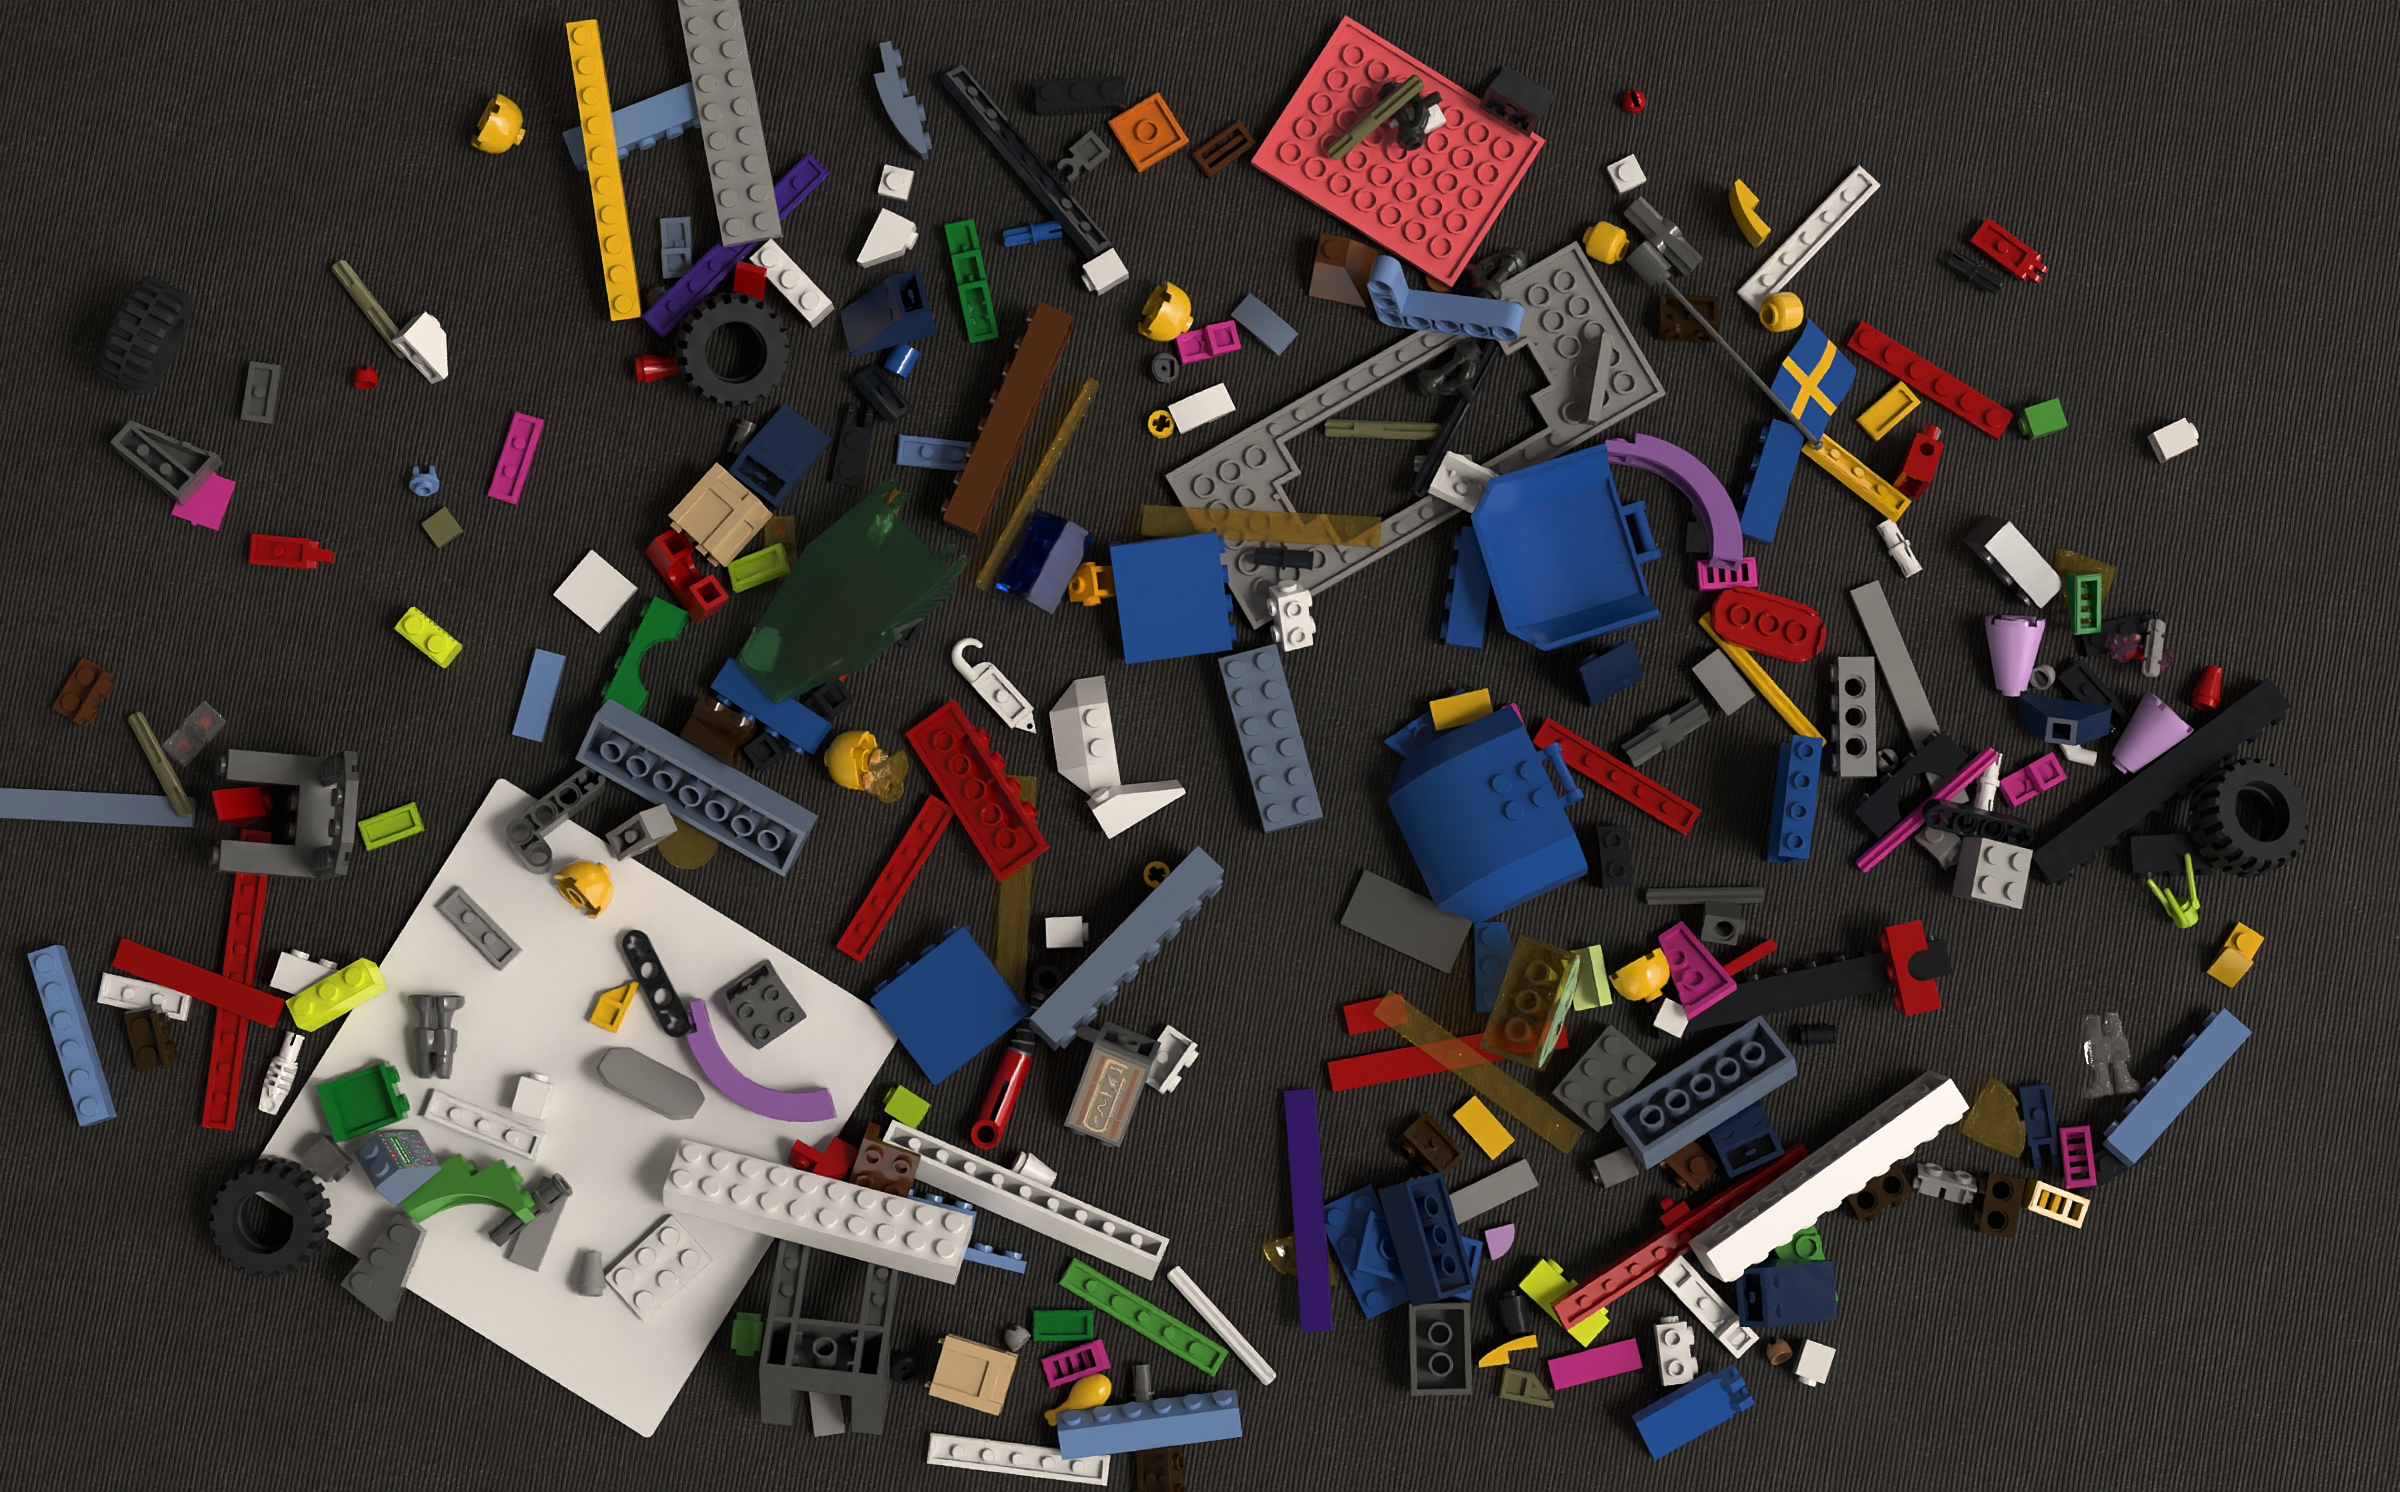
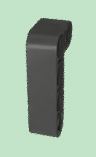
M588 766L583 767L508 824L506 829L507 842L528 870L535 874L548 872L553 863L552 850L543 838L604 792L606 787L604 775ZM590 777L592 780L597 778V785H594L592 782L587 784V778ZM583 788H584V795H582V793H581V789H583ZM564 794H573L577 798L574 803L567 805L561 802L560 798ZM542 811H547L553 817L548 822H540L536 816ZM518 829H523L529 835L524 840H516L512 837V834ZM536 852H542L547 856L543 863L538 864L534 863L530 858Z

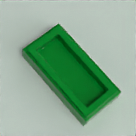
M1033 1310V1341L1094 1340L1093 1310Z

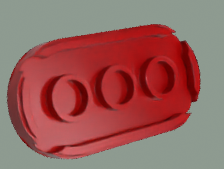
M1736 586L1723 591L1715 598L1710 609L1711 626L1722 641L1789 663H1803L1812 659L1822 650L1826 641L1824 622L1822 623L1815 609L1806 604L1750 587Z

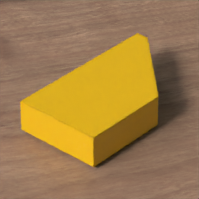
M634 981L601 994L588 1022L617 1034L640 983Z

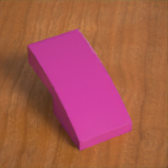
M1234 320L1208 325L1204 329L1181 333L1178 337L1174 338L1180 366L1241 349Z
M2051 752L2000 780L1998 788L2011 809L2065 780L2067 776L2054 753Z

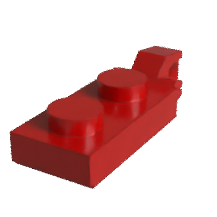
M251 534L248 563L251 565L309 570V568L316 569L317 562L333 564L335 552L328 549H319V542L312 541L311 539Z

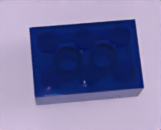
M1037 509L996 588L1023 604L1053 615L1055 609L1062 601V596L1069 582L1074 578L1078 565L1083 556L1088 552L1094 535L1068 519Z

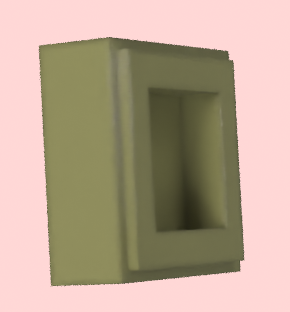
M446 507L421 524L439 549L464 532Z

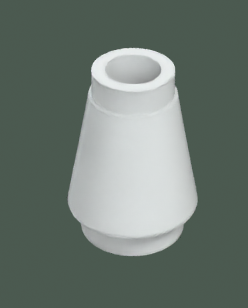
M1020 1151L1010 1171L1047 1187L1052 1186L1057 1176V1173L1052 1171L1031 1152L1025 1153Z

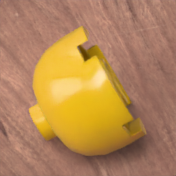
M496 93L495 99L492 98L478 122L477 127H479L481 132L479 136L473 134L471 145L490 154L503 153L512 144L518 146L526 131L521 128L523 116L518 106L509 98Z
M1164 280L1162 281L1164 287L1158 285L1143 308L1142 314L1147 315L1144 324L1141 322L1138 324V332L1159 342H1168L1178 337L1181 332L1186 333L1193 322V317L1190 316L1191 303L1187 294L1174 284Z
M859 730L846 731L838 735L824 754L825 766H828L829 774L837 784L845 788L865 791L870 787L875 774L870 773L871 761L877 764L878 760L877 743L874 735L869 734L868 731Z
M578 859L570 862L554 875V879L560 880L556 887L563 897L576 910L580 905L586 909L587 912L584 915L588 918H597L611 903L613 897V884L609 878L611 872L601 862L595 864L590 860Z
M1659 947L1652 951V953L1644 955L1608 977L1619 994L1626 999L1637 1001L1644 998L1648 1003L1663 995L1660 989L1667 984L1670 971L1666 957Z

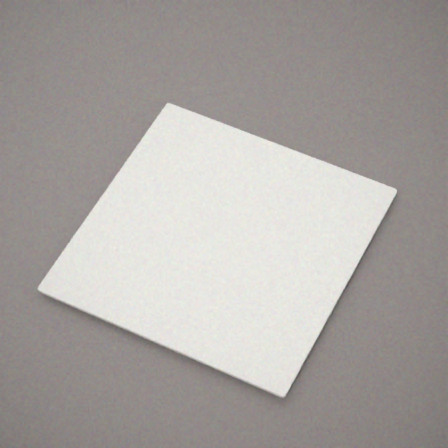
M498 779L381 963L379 971L388 989L352 1009L259 1159L267 1158L270 1161L275 1157L284 1158L285 1164L291 1161L301 1164L299 1170L302 1172L309 1169L315 1175L312 1178L317 1185L321 1182L325 1188L321 1192L323 1198H329L331 1207L326 1210V1214L332 1215L331 1225L326 1228L329 1232L327 1238L360 1259L397 1213L404 1212L412 1218L407 1213L402 1201L394 1207L374 1188L354 1154L355 1151L376 1134L418 1130L439 1164L460 1153L467 1161L472 1159L479 1172L504 1159L510 1167L514 1165L517 1167L524 1180L520 1185L523 1191L527 1190L530 1195L535 1189H538L543 1176L552 1179L555 1173L560 1174L572 1187L573 1194L567 1199L538 1272L509 1261L521 1231L511 1237L501 1247L497 1246L490 1238V1234H488L490 1230L499 1225L512 1213L490 1205L470 1204L449 1208L418 1223L427 1232L415 1265L412 1267L406 1288L644 1437H650L655 1432L775 1238L766 1234L664 1208L663 1188L681 1140H689L790 1168L793 1167L787 1163L791 1148L797 1139L824 1154L835 1136L838 1137L899 1038L878 1010L631 857L618 861L610 844L569 819L543 838L552 850L553 863L551 868L544 874L532 873L509 846L506 829L513 819L539 800L505 779ZM542 811L536 816L540 822H548L553 817L547 811ZM518 829L514 831L512 837L516 840H524L529 834L526 830ZM536 852L530 859L538 864L543 863L547 856L542 852ZM584 859L590 860L595 864L601 862L611 872V876H609L613 884L611 903L595 919L586 917L584 914L587 910L581 905L576 910L556 887L560 880L554 879V875L572 861ZM458 886L523 949L503 971H500L437 908ZM633 930L642 931L648 935L686 1012L691 1009L690 1002L700 999L705 1000L716 1040L727 1059L739 1072L753 1082L778 1092L800 1094L828 1088L830 1089L838 1118L816 1122L776 1120L756 1114L740 1106L721 1092L704 1073L689 1045L686 1035L698 1032L697 1027H691L689 1032L680 1038L671 1037L664 1031L624 952L622 942L625 935ZM636 936L631 938L630 950L636 949L640 955L639 958H635L636 964L643 958L652 956L650 951L644 954L641 948V944L644 943L643 938L637 939ZM769 959L807 1017L758 1050L728 1011L719 992ZM647 962L643 965L642 975L646 979H653L657 976L658 966L655 963ZM634 981L640 983L617 1034L588 1022L601 994ZM660 989L655 995V1000L658 1005L666 1006L671 1002L672 995L669 990ZM409 995H434L435 1001L432 1010V1028L437 1029L438 1024L436 997L444 995L465 996L464 1006L454 1012L451 1020V1028L458 1030L456 1052L453 1054L450 1079H438L437 1055L432 1056L431 1078L419 1079L416 1052L413 1049V1029L419 1027L416 1011L408 1004ZM676 1004L672 1009L662 1011L661 1013L663 1017L667 1014L670 1015L673 1022L669 1025L670 1030L676 1029L678 1032H681V1025L685 1021L683 1018H676L673 1012L679 1010ZM632 1048L696 1081L705 1097V1101L693 1119L670 1120L604 1086L596 1067L609 1049ZM389 1061L390 1066L395 1065L398 1070L400 1082L397 1085L400 1094L405 1093L408 1099L410 1110L407 1111L409 1118L342 1143H337L353 1160L348 1166L351 1171L338 1183L335 1180L326 1183L301 1157L323 1135H329L334 1140L316 1086L373 1067L380 1062ZM530 1072L547 1076V1083L554 1084L544 1119L511 1111L521 1076L529 1077ZM433 1090L441 1091L546 1133L536 1161L533 1162L422 1118ZM259 1191L256 1193L292 1216L289 1207L280 1197L269 1192ZM671 1215L679 1221L713 1259L645 1322L605 1277L606 1289H603V1296L601 1297L579 1296V1289L576 1288L584 1252L602 1253L601 1260L605 1276Z

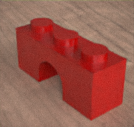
M672 528L656 537L645 552L695 624L718 612L729 597L713 574L703 577L697 571L692 561V553L695 548L683 531L678 533Z
M1921 920L1882 928L1883 935H1879V944L1882 953L1887 952L1889 964L1885 965L1889 982H1894L1896 994H1893L1892 998L1896 1012L1901 1011L1902 1017L1941 1009L1935 979L1926 981L1916 980L1910 975L1907 968L1908 960L1912 954L1928 949Z

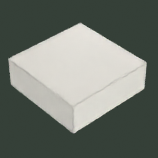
M1665 998L1652 1025L1681 1038L1688 1020L1682 1005Z

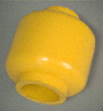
M1605 221L1598 222L1594 227L1590 226L1583 237L1587 255L1609 265L1616 261H1621L1629 246L1626 232Z
M1792 292L1771 294L1761 302L1759 318L1766 329L1771 332L1792 330L1802 322L1803 306L1797 295Z

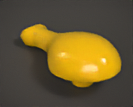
M1098 1373L1080 1378L1072 1387L1067 1400L1056 1409H1050L1045 1412L1044 1416L1048 1420V1424L1050 1426L1057 1425L1056 1413L1102 1406L1111 1393L1110 1380L1105 1375Z

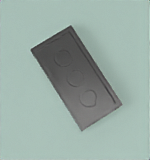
M1364 870L1340 925L1449 974L1473 922L1456 914L1438 910L1434 901Z

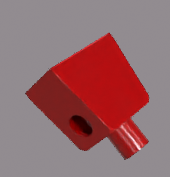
M1925 424L1922 432L1916 433L1892 484L1896 490L1919 499L1929 486L1944 444L1938 441L1941 433L1940 428L1931 424Z

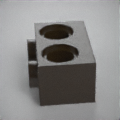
M1896 1161L1889 1165L1890 1169L1885 1174L1878 1177L1874 1176L1866 1182V1186L1861 1191L1849 1194L1844 1198L1856 1220L1862 1221L1865 1219L1867 1223L1871 1222L1883 1214L1880 1209L1889 1204L1894 1208L1909 1199L1906 1194L1913 1190ZM1888 1176L1894 1177L1897 1181V1189L1891 1194L1887 1193L1883 1188V1181ZM1863 1191L1868 1192L1871 1196V1204L1865 1209H1862L1857 1204V1196Z
M1989 1172L1984 1173V1178H1979L1976 1194L1980 1196L1979 1207H1974L1971 1224L1975 1225L1974 1232L2015 1239L2025 1179ZM1999 1181L2006 1186V1194L2000 1199L1996 1198L1992 1192L1994 1184ZM1996 1211L2001 1216V1223L1997 1228L1993 1229L1988 1225L1987 1217L1991 1212Z

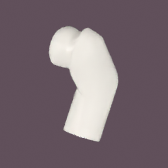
M2059 744L2068 760L2094 766L2097 752L2083 749L2080 745Z

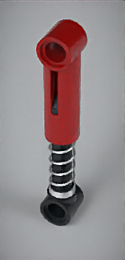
M1041 966L1034 973L1033 984L1030 989L1032 990V993H1030L1031 1001L1029 1003L1034 1011L1022 1019L1020 1028L1016 1029L1018 1032L1016 1038L1011 1040L1013 1043L1012 1047L1004 1049L971 1130L973 1143L981 1149L994 1148L1001 1141L1033 1058H1030L1031 1053L1029 1051L1031 1046L1036 1044L1034 1039L1037 1033L1029 1026L1030 1017L1064 982L1063 975L1054 966ZM1046 972H1052L1057 978L1056 985L1051 989H1044L1040 985V977ZM1004 1092L1005 1096L995 1121L990 1119L1000 1093ZM986 1125L992 1127L995 1132V1137L990 1143L982 1142L978 1136L980 1128Z

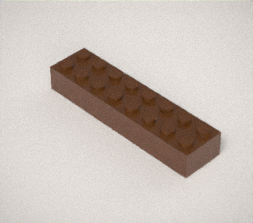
M1043 302L1039 303L1037 309L1032 307L1026 319L1028 330L1025 336L1020 334L1013 349L1015 351V359L1013 363L1008 361L1003 370L1001 390L997 388L994 390L989 405H991L990 409L992 410L988 417L985 415L982 417L977 432H979L978 436L980 437L976 444H970L965 455V459H967L966 468L964 471H958L953 482L955 487L953 497L946 498L940 512L946 527L978 541L1075 326L1072 315Z

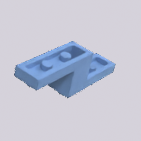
M910 1189L907 1199L973 1216V1233L978 1211L971 1210L973 1204L955 1200L953 1206L942 1203L943 1197L929 1193H926L925 1198L913 1196L914 1190ZM970 1237L963 1259L1025 1273L1027 1261L1021 1260V1253L1005 1250L1004 1255L993 1253L992 1246L976 1243L975 1248L969 1247Z

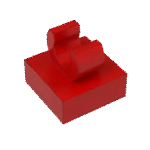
M1667 1196L1659 1202L1661 1209L1665 1213L1659 1218L1664 1229L1691 1212L1685 1201L1676 1206L1672 1199Z

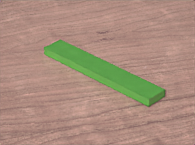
M1075 1257L1059 1282L1060 1285L1212 1377L1215 1376L1229 1352L1226 1348Z

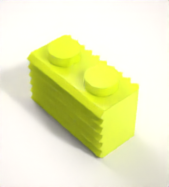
M411 607L394 627L396 631L444 669L462 649L461 643L416 607Z

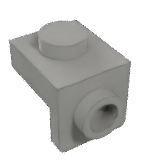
M1927 824L1914 837L1917 843L1930 853L1944 870L1959 862L1962 841L1956 834L1933 829Z

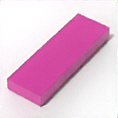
M515 411L487 496L513 505L518 504L542 432L544 420Z
M1635 1338L1547 1360L1555 1390L1643 1368Z

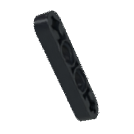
M1931 799L1922 808L1924 820L1933 829L1966 837L1986 838L2022 848L2030 845L2034 839V832L2030 824L2022 818L1943 799ZM1941 809L1943 815L1938 814L1933 818L1931 813H1937ZM1965 814L1972 816V820L1968 825H1957V820L1960 816ZM1991 821L1999 822V827L1996 831L1992 833L1984 831L1987 823ZM2021 829H2023L2025 833L2019 834L2017 838H2015L2012 832L2019 833Z
M633 930L628 932L622 942L624 952L664 1031L671 1037L680 1038L685 1036L691 1028L687 1012L650 938L642 931ZM633 936H636L637 939H644V943L641 944L644 954H647L649 951L652 954L651 957L643 958L637 964L635 958H639L640 955L636 949L630 950L629 945L632 944L631 938ZM647 962H653L658 966V974L653 979H646L642 975V967ZM660 989H667L672 995L671 1002L666 1006L658 1005L655 1000V995ZM676 1004L679 1010L673 1011L676 1018H683L685 1021L681 1025V1032H678L676 1029L670 1030L669 1025L673 1023L670 1015L667 1014L663 1017L661 1013L662 1011L672 1009Z

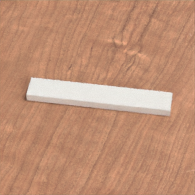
M1859 165L1737 291V294L1759 313L1761 302L1764 298L1778 293L1880 187V184Z
M931 1432L927 1463L1107 1486L1110 1455L1062 1460L1060 1448Z

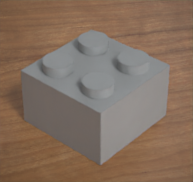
M1963 837L1952 896L2001 908L2022 909L2033 850L1986 838Z

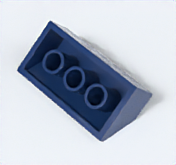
M1442 1171L1379 1189L1381 1204L1385 1211L1390 1235L1394 1242L1412 1307L1475 1289L1476 1285Z

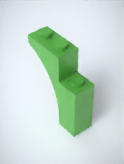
M460 1153L440 1164L442 1169L402 1201L407 1213L417 1223L449 1208L470 1204L502 1208L520 1218L525 1224L536 1218L531 1208L535 1205L534 1200L527 1190L523 1191L520 1183L524 1180L515 1165L510 1167L504 1159H501L479 1172L472 1159L467 1161Z

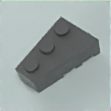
M131 420L110 442L120 456L182 507L222 464L219 455L214 452L205 451L188 442L174 439L165 433Z

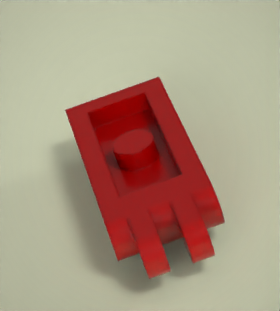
M1988 217L1969 241L1972 246L2023 282L2028 278L2033 283L2038 284L2041 277L2034 273L2033 270L2035 269L2043 275L2048 271V268L2040 263L2042 257Z

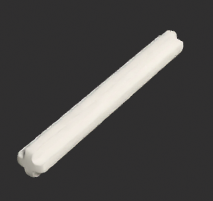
M1179 1266L1174 1267L1167 1274V1278L1264 1385L1270 1384L1276 1378V1373L1189 1276Z

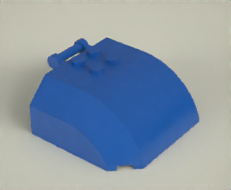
M1606 443L1491 478L1470 516L1506 632L1543 651L1581 643L1658 619L1660 616L1659 610H1655L1640 564L1660 559L1662 555L1660 549H1656L1644 512L1647 510L1645 502L1639 501L1621 506L1606 454ZM1632 514L1645 553L1638 555L1625 516Z
M1511 705L1432 741L1403 760L1387 800L1437 909L1467 918L1468 921L1477 924L1586 875L1588 870L1576 834L1563 809L1584 798L1582 790L1577 789L1560 754L1562 752L1560 744L1554 743L1536 752L1523 723ZM1550 759L1566 792L1565 796L1558 798L1542 765L1543 761Z

